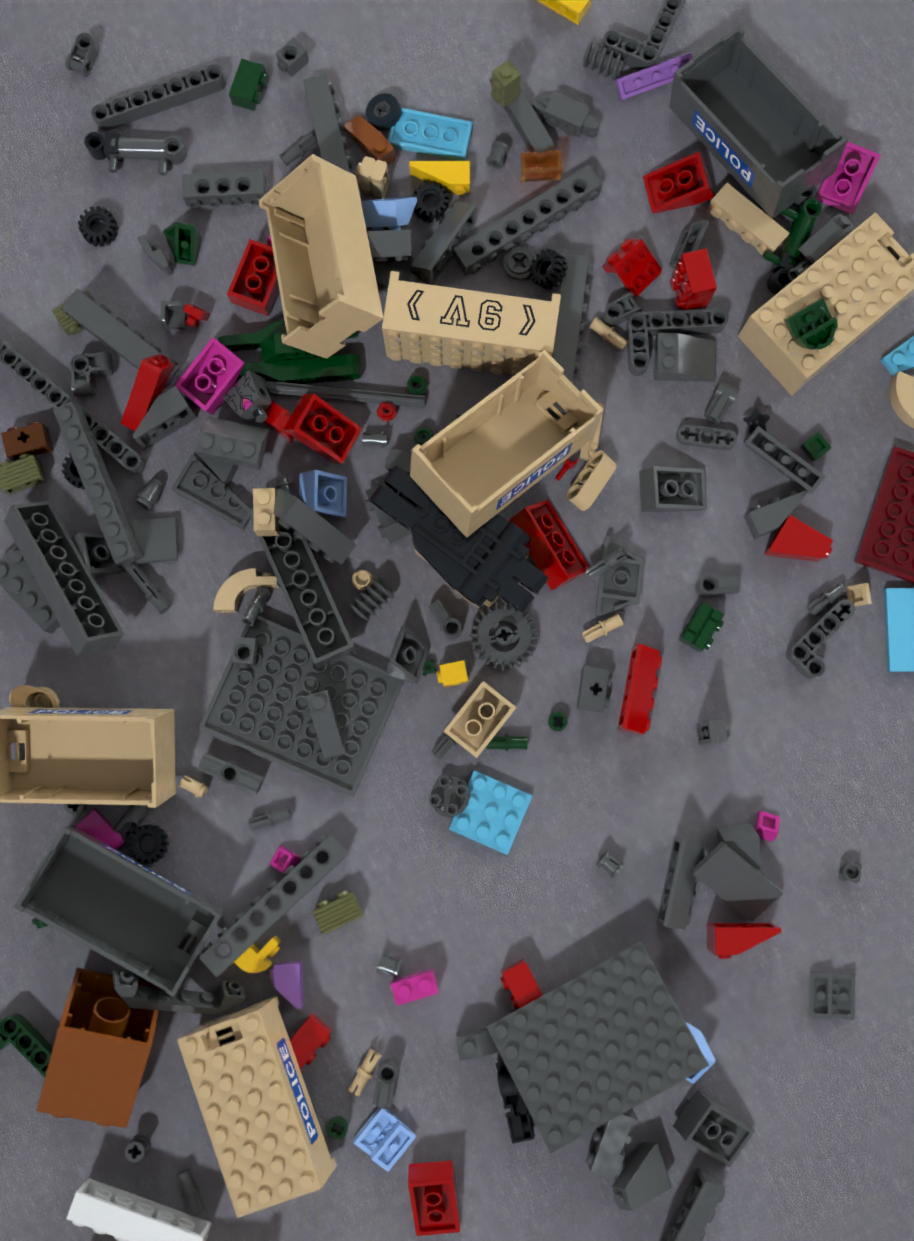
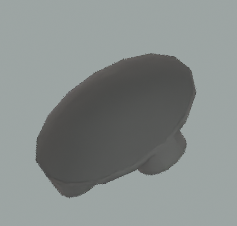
M442 775L433 786L429 803L440 815L455 817L461 814L468 806L470 799L469 787L459 776Z

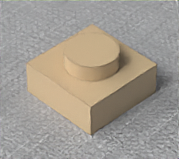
M869 583L845 587L847 590V600H850L854 607L872 604Z

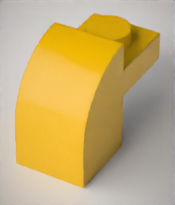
M275 935L261 950L253 944L234 963L248 973L262 972L273 963L267 956L272 958L279 951L280 948L277 945L281 940Z

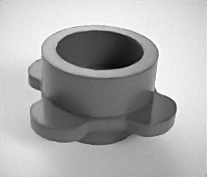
M841 861L840 880H851L853 883H858L861 880L862 865L859 862Z

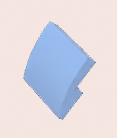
M378 1107L353 1138V1143L369 1154L375 1163L389 1172L416 1138V1135L389 1110Z

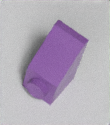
M302 961L276 962L273 968L270 969V980L274 982V988L296 1009H301L304 1005Z

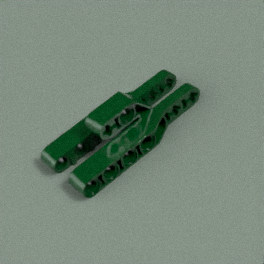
M285 320L275 321L257 333L227 335L218 338V341L230 351L261 349L262 362L246 363L237 380H240L248 370L262 378H266L268 381L298 384L355 380L362 377L360 356L357 354L330 356L327 359L323 357L306 358L316 355L283 344L281 335H287ZM358 330L346 339L358 337Z

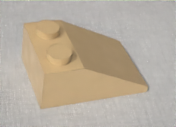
M483 681L443 732L477 758L517 707Z

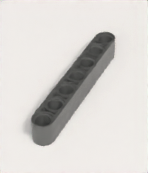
M210 64L97 104L92 108L91 115L99 129L108 131L219 92L225 88L226 80L222 68L217 64Z

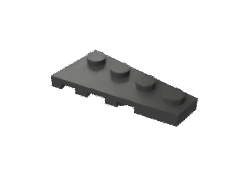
M191 455L171 490L244 530L250 521L247 511L251 509L194 455Z

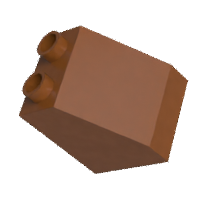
M77 967L58 1027L36 1112L51 1114L57 1118L69 1117L96 1122L98 1125L106 1127L117 1126L127 1128L151 1050L159 1010L130 1008L114 989L113 975ZM137 980L138 986L158 987L153 983Z

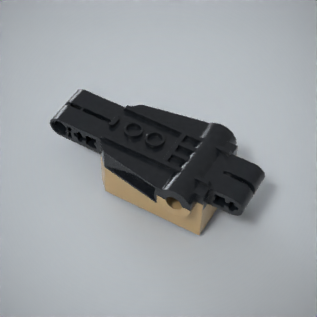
M394 466L383 480L389 488L380 484L369 499L377 508L412 533L415 554L429 563L454 591L478 608H481L483 604L491 608L498 597H500L514 609L524 613L535 598L529 591L537 595L549 580L543 572L527 561L530 549L526 546L531 541V538L521 528L496 514L466 538L410 475L398 466Z

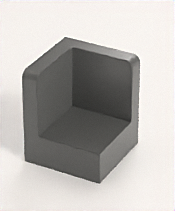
M161 301L160 321L166 330H186L187 313L183 312L185 306L182 302Z

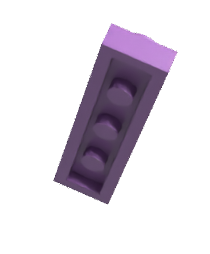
M692 53L677 56L615 79L619 99L623 100L673 82L674 72L693 59Z

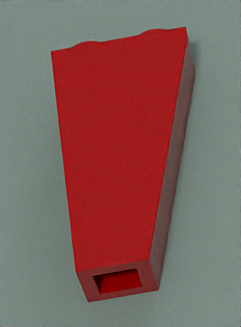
M158 354L142 360L120 424L136 431L157 396L161 395L174 368V364L169 362V358Z

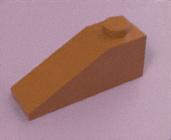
M359 114L343 126L367 157L374 158L375 161H384L387 163V166L395 161L394 147L381 132Z

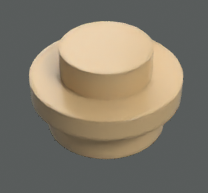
M358 570L354 573L352 583L356 589L364 591L367 586H372L373 577L369 571Z

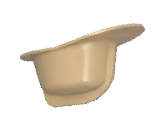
M21 685L14 688L9 695V702L12 707L60 708V699H58L54 690L48 687L37 688Z

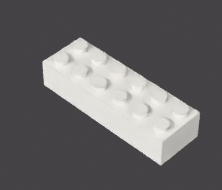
M88 1178L76 1191L66 1218L71 1220L76 1226H87L93 1228V1231L98 1234L112 1235L117 1241H206L212 1222Z

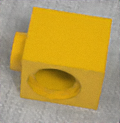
M464 660L439 665L440 670L436 671L438 683H443V687L468 683Z

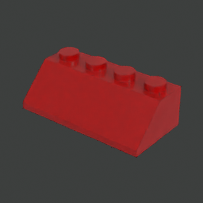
M549 499L527 506L509 519L511 523L521 528L531 538L526 547L530 549L529 554L535 566L549 578L546 584L551 591L564 586L587 572L588 563Z
M637 644L632 648L617 730L644 735L645 731H649L651 719L648 718L649 710H653L655 698H652L653 689H657L659 680L656 677V671L661 668L662 664L659 650L643 644Z

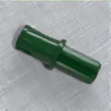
M508 734L506 736H494L486 748L506 749V751L508 749L527 750V736H508Z

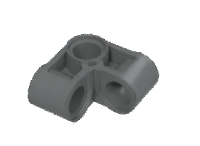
M109 352L78 354L71 359V389L74 396L96 394L95 377H109L113 375L112 354ZM86 363L85 368L79 370L80 364Z

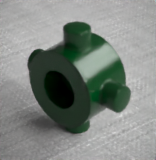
M433 659L425 662L422 669L423 676L431 673L436 674L437 670L433 664Z

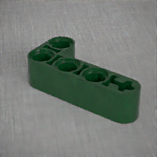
M15 1013L4 1018L0 1022V1051L11 1043L45 1078L53 1046L21 1014ZM10 1020L15 1021L17 1026L16 1030H12L10 1028ZM25 1035L31 1038V1046L24 1042ZM40 1051L46 1053V1061L41 1060L39 1056Z

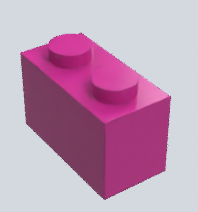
M433 968L397 978V980L394 979L390 984L396 1006L439 993Z

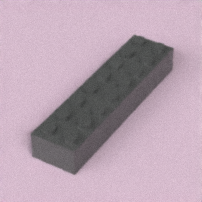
M43 501L11 505L4 522L77 657L115 649L122 639L124 632L51 502Z
M251 509V510H248L247 512H248V514H249V516H250V519H251V521H252V523H253V525H254V522H253V509ZM279 524V536L258 537L314 664L319 667L356 649L314 554L308 546V541L306 539L302 541L293 535L295 530L291 527L287 530Z

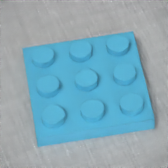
M474 770L468 783L470 790L468 806L461 814L453 818L449 830L508 855L532 795Z

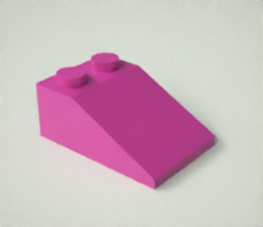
M847 141L836 172L823 181L816 199L853 215L881 155Z
M212 337L175 386L204 411L214 415L225 401L223 397L233 387L245 363Z

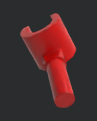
M567 458L555 479L560 481L568 469L575 467L578 458L573 463L569 462V458Z

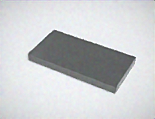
M723 841L691 870L695 877L751 922L783 895L780 888Z

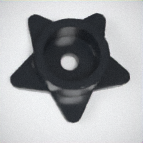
M755 408L750 416L743 418L749 425L748 433L751 434L758 426L766 431L765 423L770 419V415L761 414L758 408Z

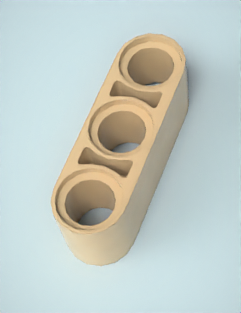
M602 450L594 453L566 494L567 499L580 511L590 508L614 473L617 466L616 463Z

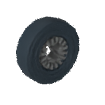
M388 93L376 95L366 107L367 120L377 130L390 129L399 121L401 116V106L397 98Z

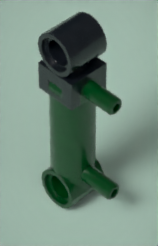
M809 198L796 210L788 207L781 212V214L794 220L780 256H777L766 250L762 255L764 259L774 263L771 270L774 274L767 280V288L773 294L779 293L792 282L788 277V272L802 262L800 260L802 253L798 249L809 239L816 218L822 213V205L817 199Z

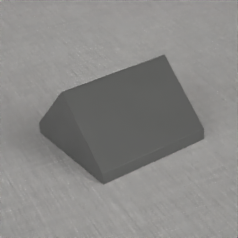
M401 626L388 661L386 675L418 684L430 647L405 626Z

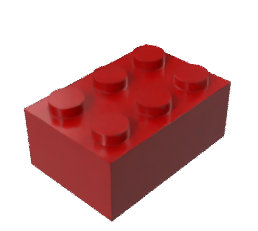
M249 239L227 295L232 304L269 317L279 293L273 248Z
M707 248L683 253L679 262H677L673 277L670 279L671 289L676 293L675 305L677 310L706 309L717 289Z
M313 393L303 394L283 430L331 463L343 464L362 427Z

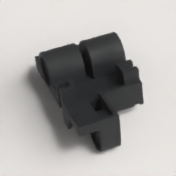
M504 1061L495 1063L498 1073L497 1078L500 1093L503 1097L504 1109H511V1112H507L505 1115L508 1121L512 1144L532 1140L535 1134L531 1114Z

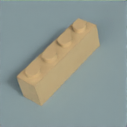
M728 183L722 187L709 204L708 209L714 217L720 218L725 222L730 230L736 231L741 235V238L746 243H750L757 248L761 255L766 250L774 254L789 235L787 230Z

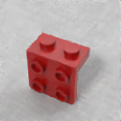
M627 239L620 245L621 248L617 252L607 257V262L602 267L606 273H616L628 292H633L634 297H637L661 274L662 269L642 239Z

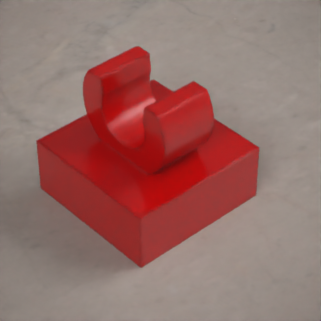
M185 304L183 312L189 314L186 324L192 327H198L200 320L208 321L211 314L192 304Z

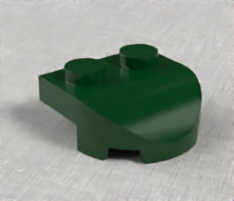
M819 298L783 319L793 341L798 346L810 350L822 349L830 345L834 340L835 330L838 328L837 318L831 316L824 298Z

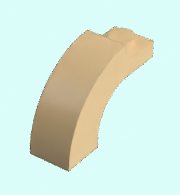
M898 371L890 382V401L898 417L905 424L914 428V377Z
M256 568L242 570L232 575L222 584L215 597L213 610L217 613H238L239 601L247 591L259 588L260 586L280 588L279 582L274 573H262V576H259V571Z

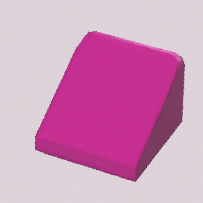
M763 811L758 812L754 829L761 839L770 842L774 841L778 835L780 817Z
M280 845L270 865L284 873L291 865L296 867L301 860L299 859L300 856Z

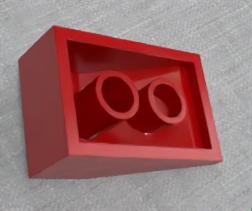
M696 152L643 176L653 214L698 205L715 196L707 162L700 152Z
M707 923V949L720 959H731V955H739L781 933L782 930L781 927L772 923Z
M453 1160L409 1164L408 1188L416 1236L460 1232Z

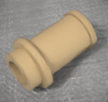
M185 775L179 784L180 788L195 794L196 798H203L208 791L206 783H200L188 777V775Z

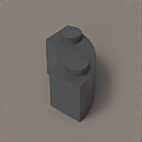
M379 484L365 491L368 497L365 502L369 511L374 510L379 520L380 526H378V530L382 538L387 537L391 544L412 533L369 500L380 486Z

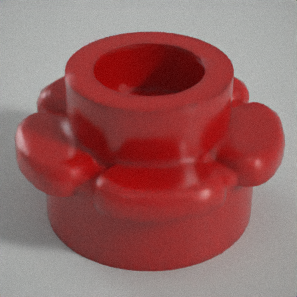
M392 402L380 403L379 409H377L378 417L383 421L394 419L397 415L396 406Z

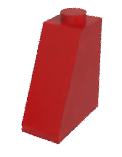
M789 515L781 524L764 554L767 556L818 562L829 556L833 549L830 546L834 540Z

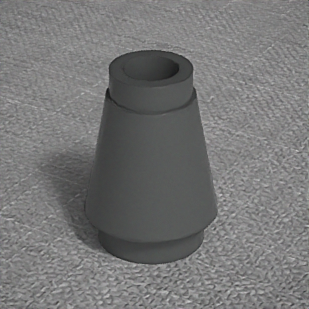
M153 478L137 495L136 503L146 510L155 507L163 483Z

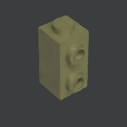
M509 60L492 71L491 96L503 108L520 95L521 74Z

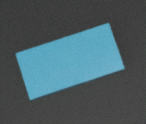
M401 108L400 119L390 128L388 141L396 149L456 161H465L473 122Z
M914 588L884 589L887 669L888 672H914Z

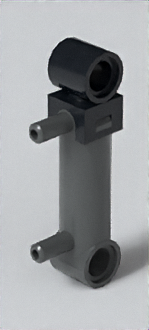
M90 132L84 140L85 146L94 159L103 160L106 157L108 158L109 171L111 173L117 172L118 161H123V158L160 160L158 173L164 176L167 174L168 160L172 164H180L184 162L187 156L182 141L176 136H169L166 139L121 137L120 133L105 132L104 139L99 132Z

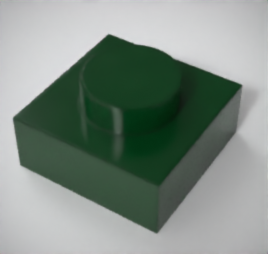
M819 432L801 445L813 462L831 449V446Z

